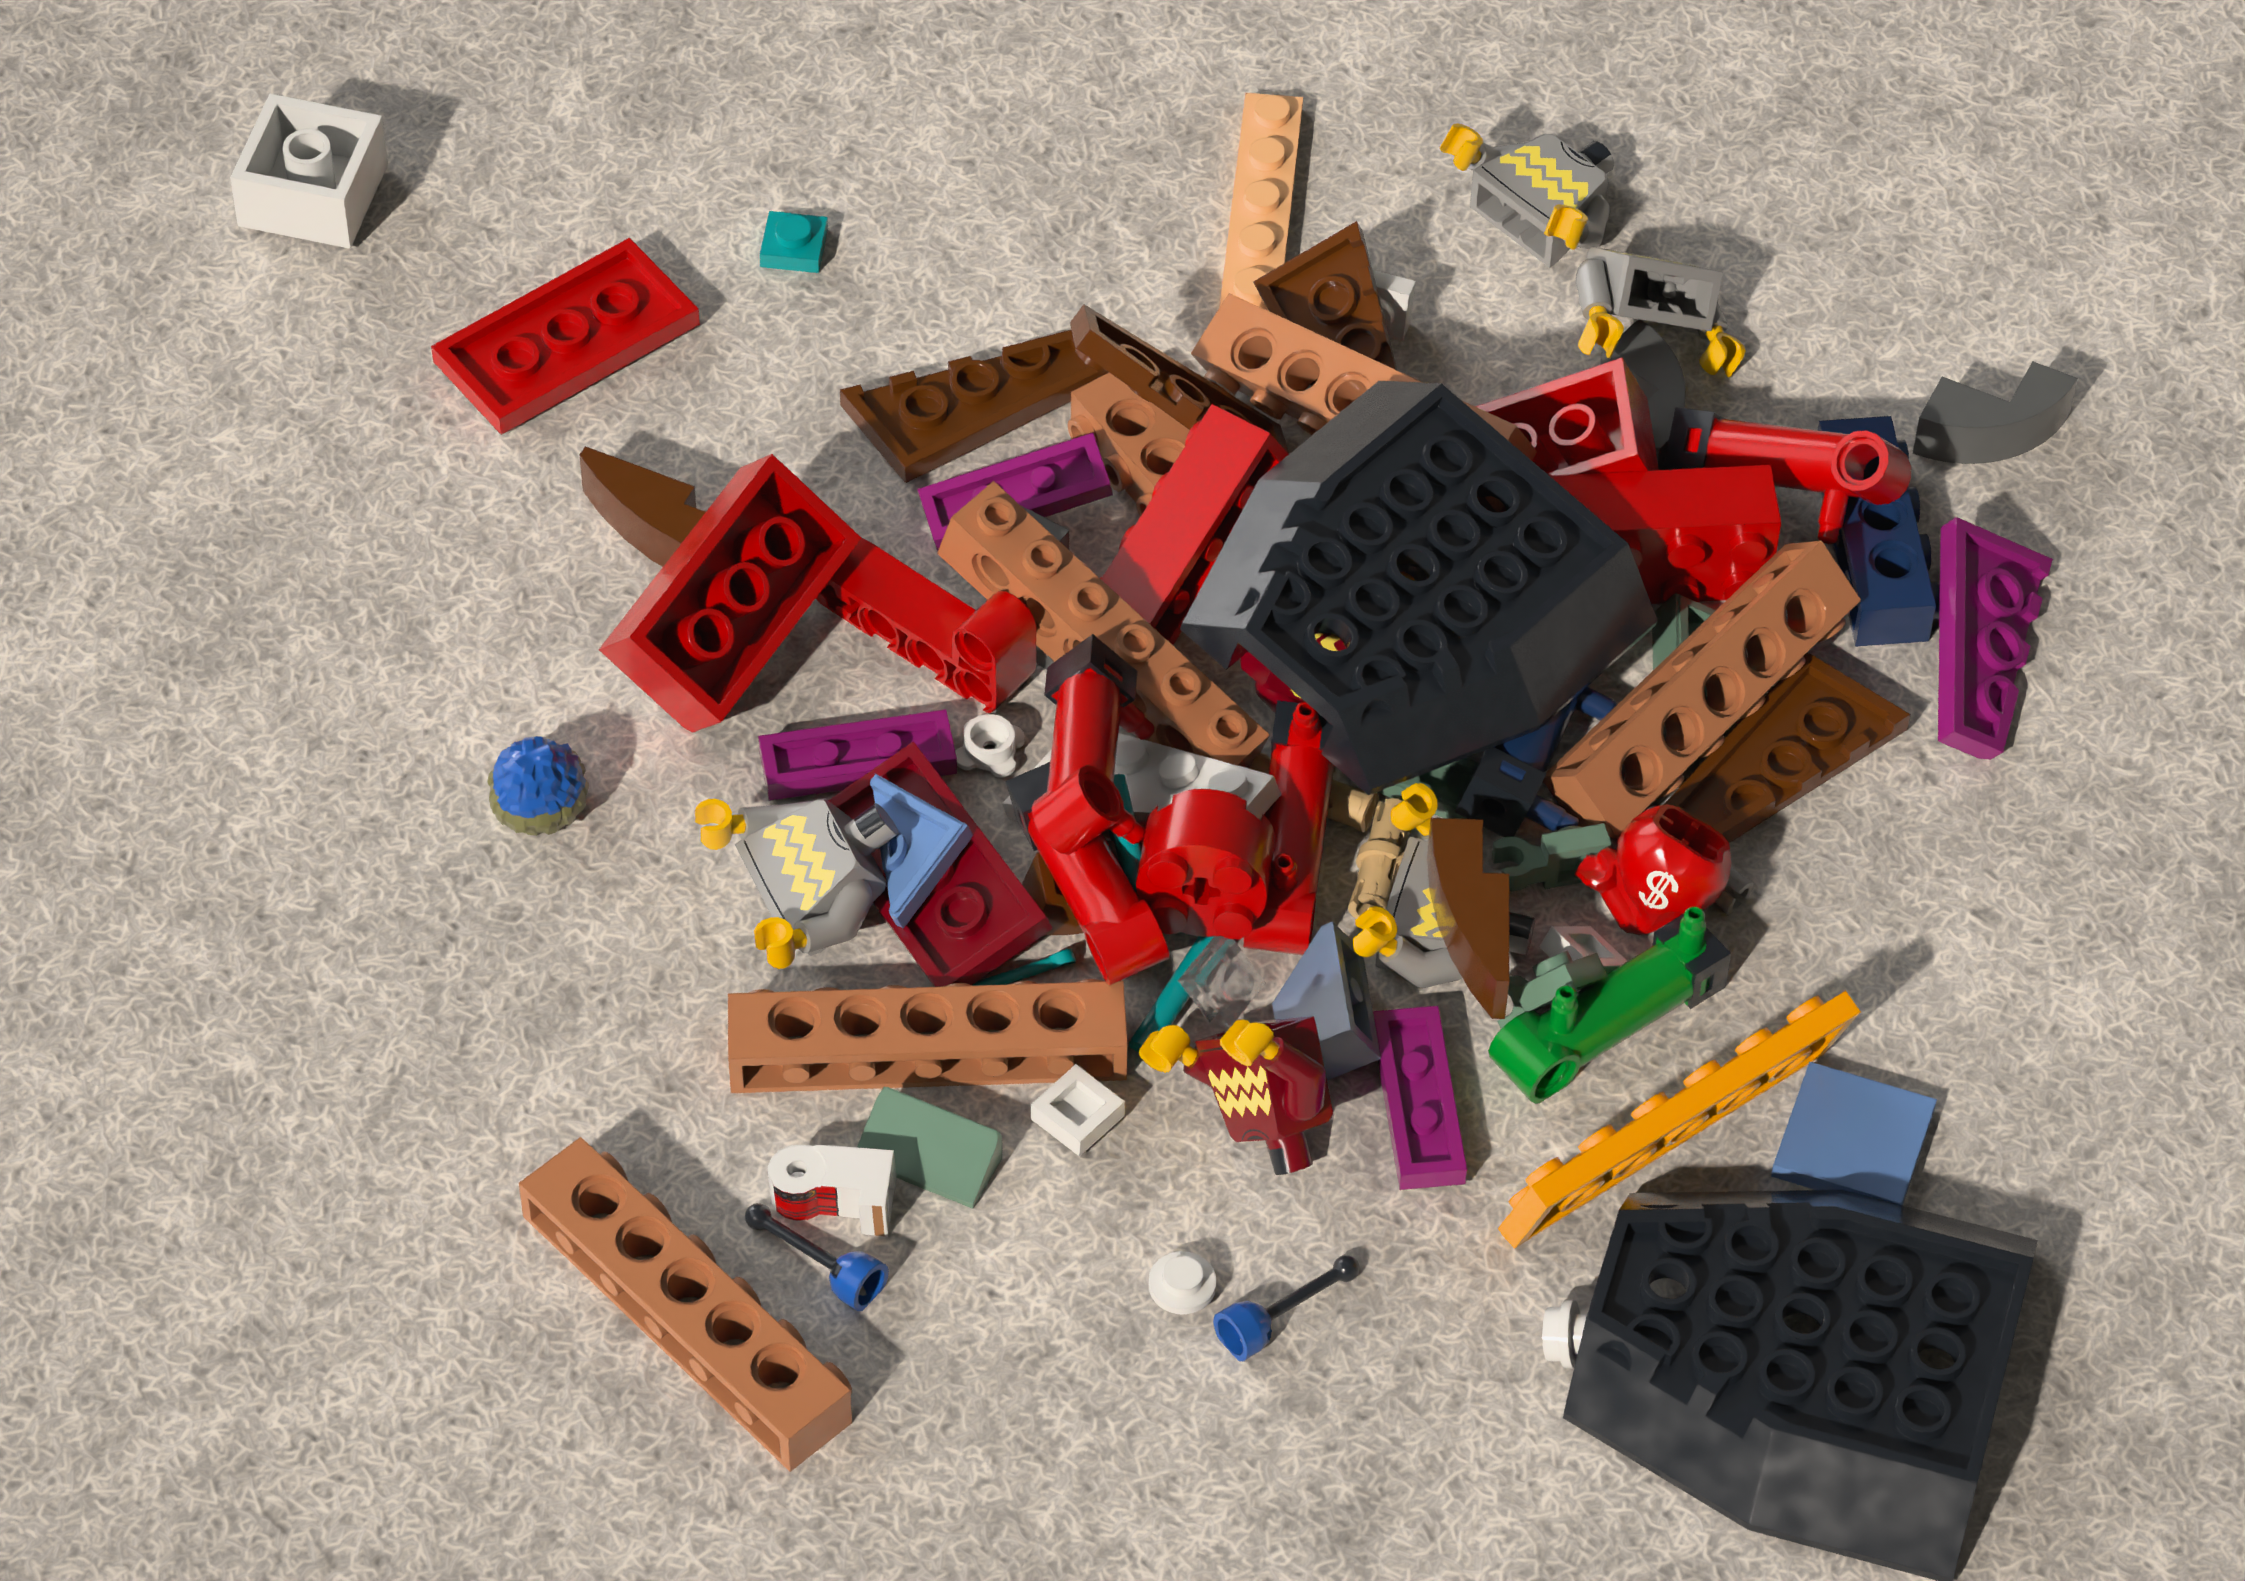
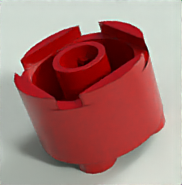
M1192 789L1173 795L1172 804L1162 808L1160 811H1158L1157 806L1150 813L1145 828L1136 890L1139 899H1144L1147 902L1162 933L1177 934L1182 932L1194 936H1222L1234 940L1244 938L1252 931L1253 923L1262 914L1267 901L1275 849V833L1271 822L1263 813L1262 819L1259 820L1255 815L1246 810V800L1225 791Z

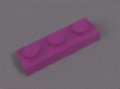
M1093 433L917 489L937 552L951 517L993 481L1019 505L1043 517L1113 496L1111 484Z
M947 710L758 736L759 754L768 800L844 790L913 741L940 776L957 774V756Z
M1438 1006L1373 1011L1381 1059L1378 1060L1399 1190L1466 1184L1467 1166Z

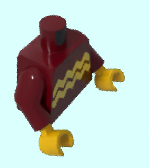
M1314 1016L1255 1022L1238 1019L1228 1030L1195 1041L1196 1046L1194 1048L1189 1045L1190 1038L1188 1034L1177 1025L1162 1027L1160 1031L1152 1032L1139 1050V1055L1143 1061L1153 1069L1166 1073L1179 1060L1184 1064V1073L1211 1087L1231 1138L1235 1142L1265 1140L1275 1175L1296 1172L1313 1165L1304 1131L1329 1122L1333 1115Z

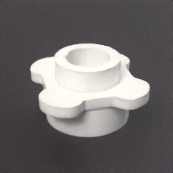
M995 714L980 715L969 720L964 725V744L955 751L957 766L963 770H971L973 768L988 770L995 777L999 778L1011 775L1016 768V762L1013 759L1016 749L1022 747L1025 742L1024 732L1019 727L1012 725L1004 717ZM986 745H993L995 749H984Z

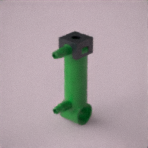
M1690 907L1685 910L1684 914L1654 931L1653 943L1650 948L1607 974L1608 977L1578 992L1571 986H1561L1557 989L1552 1000L1551 1009L1541 1015L1535 1011H1529L1513 1018L1492 1040L1488 1050L1489 1057L1531 1102L1535 1104L1541 1103L1567 1087L1578 1073L1579 1068L1684 1003L1692 1009L1726 988L1731 952L1706 927L1704 911L1698 907Z

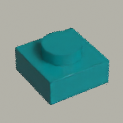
M769 211L760 250V267L819 273L828 232V217Z

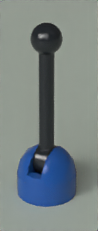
M755 1203L747 1208L745 1221L750 1228L755 1230L765 1228L830 1269L829 1281L831 1290L842 1302L853 1309L863 1311L884 1289L889 1275L888 1266L870 1254L852 1251L836 1258L772 1218L771 1211L766 1205ZM862 1286L866 1291V1295H859Z
M1350 1255L1338 1257L1333 1264V1269L1267 1308L1251 1301L1234 1303L1215 1314L1213 1319L1218 1339L1238 1361H1245L1260 1352L1270 1342L1273 1319L1339 1280L1343 1282L1354 1280L1360 1270L1358 1261Z

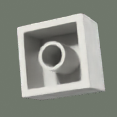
M269 94L230 177L238 226L351 249L388 166L382 115Z

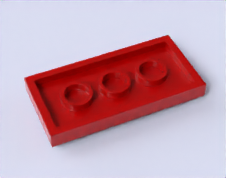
M629 237L432 345V358L435 365L502 435L700 325L699 308Z

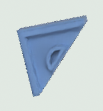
M875 774L870 781L875 803L879 804L888 813L899 833L880 847V853L890 900L889 914L894 923L903 929L970 841L973 834L967 824Z

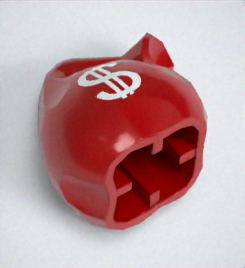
M1669 804L1647 809L1632 819L1618 839L1617 850L1606 847L1596 855H1586L1578 866L1575 875L1586 886L1601 894L1620 929L1630 934H1649L1684 914L1685 910L1690 907H1698L1705 911L1720 897L1730 877L1732 863L1730 844L1713 827L1693 818L1679 807Z

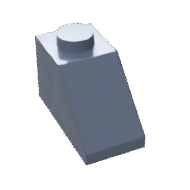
M1332 921L1320 927L1272 1003L1275 1020L1314 1016L1327 1080L1381 1059L1364 957L1359 956L1354 951L1353 941Z

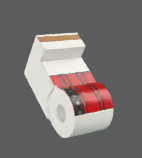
M817 1144L815 1146L791 1145L779 1150L771 1158L768 1165L771 1203L780 1215L795 1221L808 1220L819 1214L860 1218L861 1234L888 1237L897 1181L894 1150Z

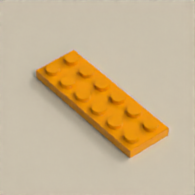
M1846 990L1826 1003L1822 1001L1819 995L1804 1002L1786 1017L1789 1022L1787 1025L1774 1034L1770 1032L1768 1027L1754 1033L1736 1047L1735 1052L1738 1055L1722 1067L1716 1059L1709 1061L1690 1074L1683 1081L1686 1087L1670 1099L1664 1092H1660L1637 1107L1631 1113L1634 1120L1626 1124L1619 1131L1616 1132L1614 1127L1609 1124L1589 1136L1578 1146L1581 1153L1573 1157L1565 1165L1559 1157H1556L1540 1166L1525 1179L1528 1186L1520 1190L1508 1201L1513 1210L1502 1222L1498 1230L1514 1249L1806 1067L1809 1061L1814 1062L1822 1057L1861 1011Z

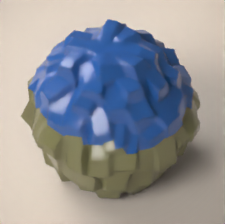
M541 736L527 737L512 743L510 747L502 750L494 765V769L488 776L487 782L490 786L489 802L493 814H495L497 820L502 825H506L516 833L523 832L527 835L537 836L541 833L549 835L556 833L566 825L570 826L575 821L576 815L586 807L589 783L584 778L585 766L581 763L578 754L571 750L568 743L560 745L554 740Z

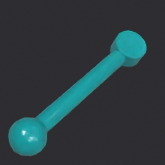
M1072 949L1062 950L1048 958L979 980L972 986L1008 985L1049 970H1055L1064 965L1073 964L1076 962V958Z

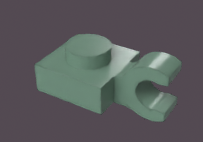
M1604 823L1586 827L1568 826L1556 832L1542 834L1541 846L1531 845L1526 840L1518 837L1500 838L1493 842L1492 860L1494 864L1506 861L1518 864L1515 867L1502 869V873L1509 874V891H1518L1526 888L1528 885L1539 882L1543 883L1544 889L1583 883L1575 875L1580 863L1586 855H1596L1603 848H1611V842Z
M1568 951L1559 953L1534 965L1532 968L1537 978L1530 982L1521 976L1509 975L1508 995L1512 999L1513 1010L1510 1015L1505 1016V1019H1500L1497 1022L1500 1028H1503L1509 1021L1524 1012H1536L1552 1004L1556 991L1561 986H1571L1577 992L1608 977L1598 954L1594 953L1572 961Z

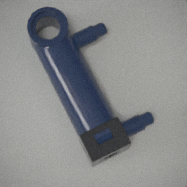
M1587 686L1539 730L1485 750L1457 805L1455 813L1467 819L1483 820V827L1502 837H1514L1525 817L1551 831L1568 826H1578L1579 820L1577 817L1567 813L1565 808L1537 795L1575 709L1601 721L1617 705L1616 701Z

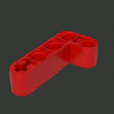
M861 538L816 597V600L821 605L870 637L877 634L890 643L887 646L888 649L917 668L924 665L938 674L934 679L966 700L972 696L984 704L986 707L983 711L986 713L995 711L1035 673L1036 623L1030 610L1016 596L1006 591H998L975 610L864 538Z

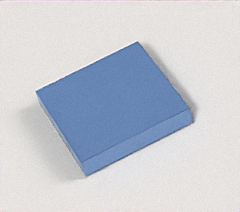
M1809 1061L1773 1164L1771 1177L1814 1190H1845L1903 1205L1935 1111L1937 1099Z

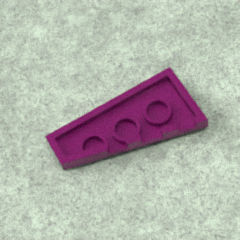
M1955 517L1941 527L1938 742L1976 758L1991 760L2004 752L2019 693L2018 688L2014 685L2018 669L2026 665L2031 645L2026 643L2025 639L2030 622L2038 618L2043 600L2037 594L2040 581L2049 575L2053 559L1958 517Z

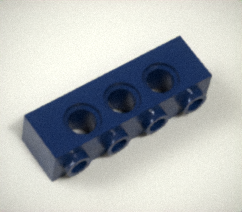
M1892 416L1819 421L1818 431L1851 434L1855 431L1875 433L1898 447L1909 459L1906 441L1897 440ZM1879 456L1867 463L1864 469V480L1871 477L1877 471ZM1916 486L1908 487L1899 499L1883 505H1875L1860 497L1849 496L1843 527L1839 529L1838 539L1833 544V549L1838 566L1861 599L1848 612L1855 647L1929 642L1933 619H1939L1940 584L1938 581L1930 582L1928 574L1931 568V545L1929 536L1927 534H1919L1918 531L1920 499Z

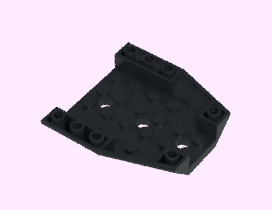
M1378 381L1258 480L1182 622L1180 630L1226 670L1243 655L1250 652L1333 725L1321 754L1367 795L1539 730L1654 628L1658 620L1629 544L1442 383ZM1493 496L1504 504L1507 511H1489L1480 504L1477 497ZM1414 564L1423 570L1427 579L1422 581L1410 580L1400 573L1397 565ZM1315 634H1334L1343 641L1346 649L1341 651L1328 650L1317 642Z
M1845 1190L1629 1193L1618 1211L1587 1313L1563 1419L1747 1530L1936 1581H1953L2038 1240ZM1669 1278L1681 1283L1686 1292L1677 1298H1664L1657 1295L1651 1289L1650 1284L1658 1279ZM1794 1313H1803L1813 1317L1818 1322L1820 1328L1812 1333H1797L1791 1330L1783 1319ZM1928 1348H1937L1947 1352L1955 1363L1945 1369H1935L1924 1364L1918 1354Z

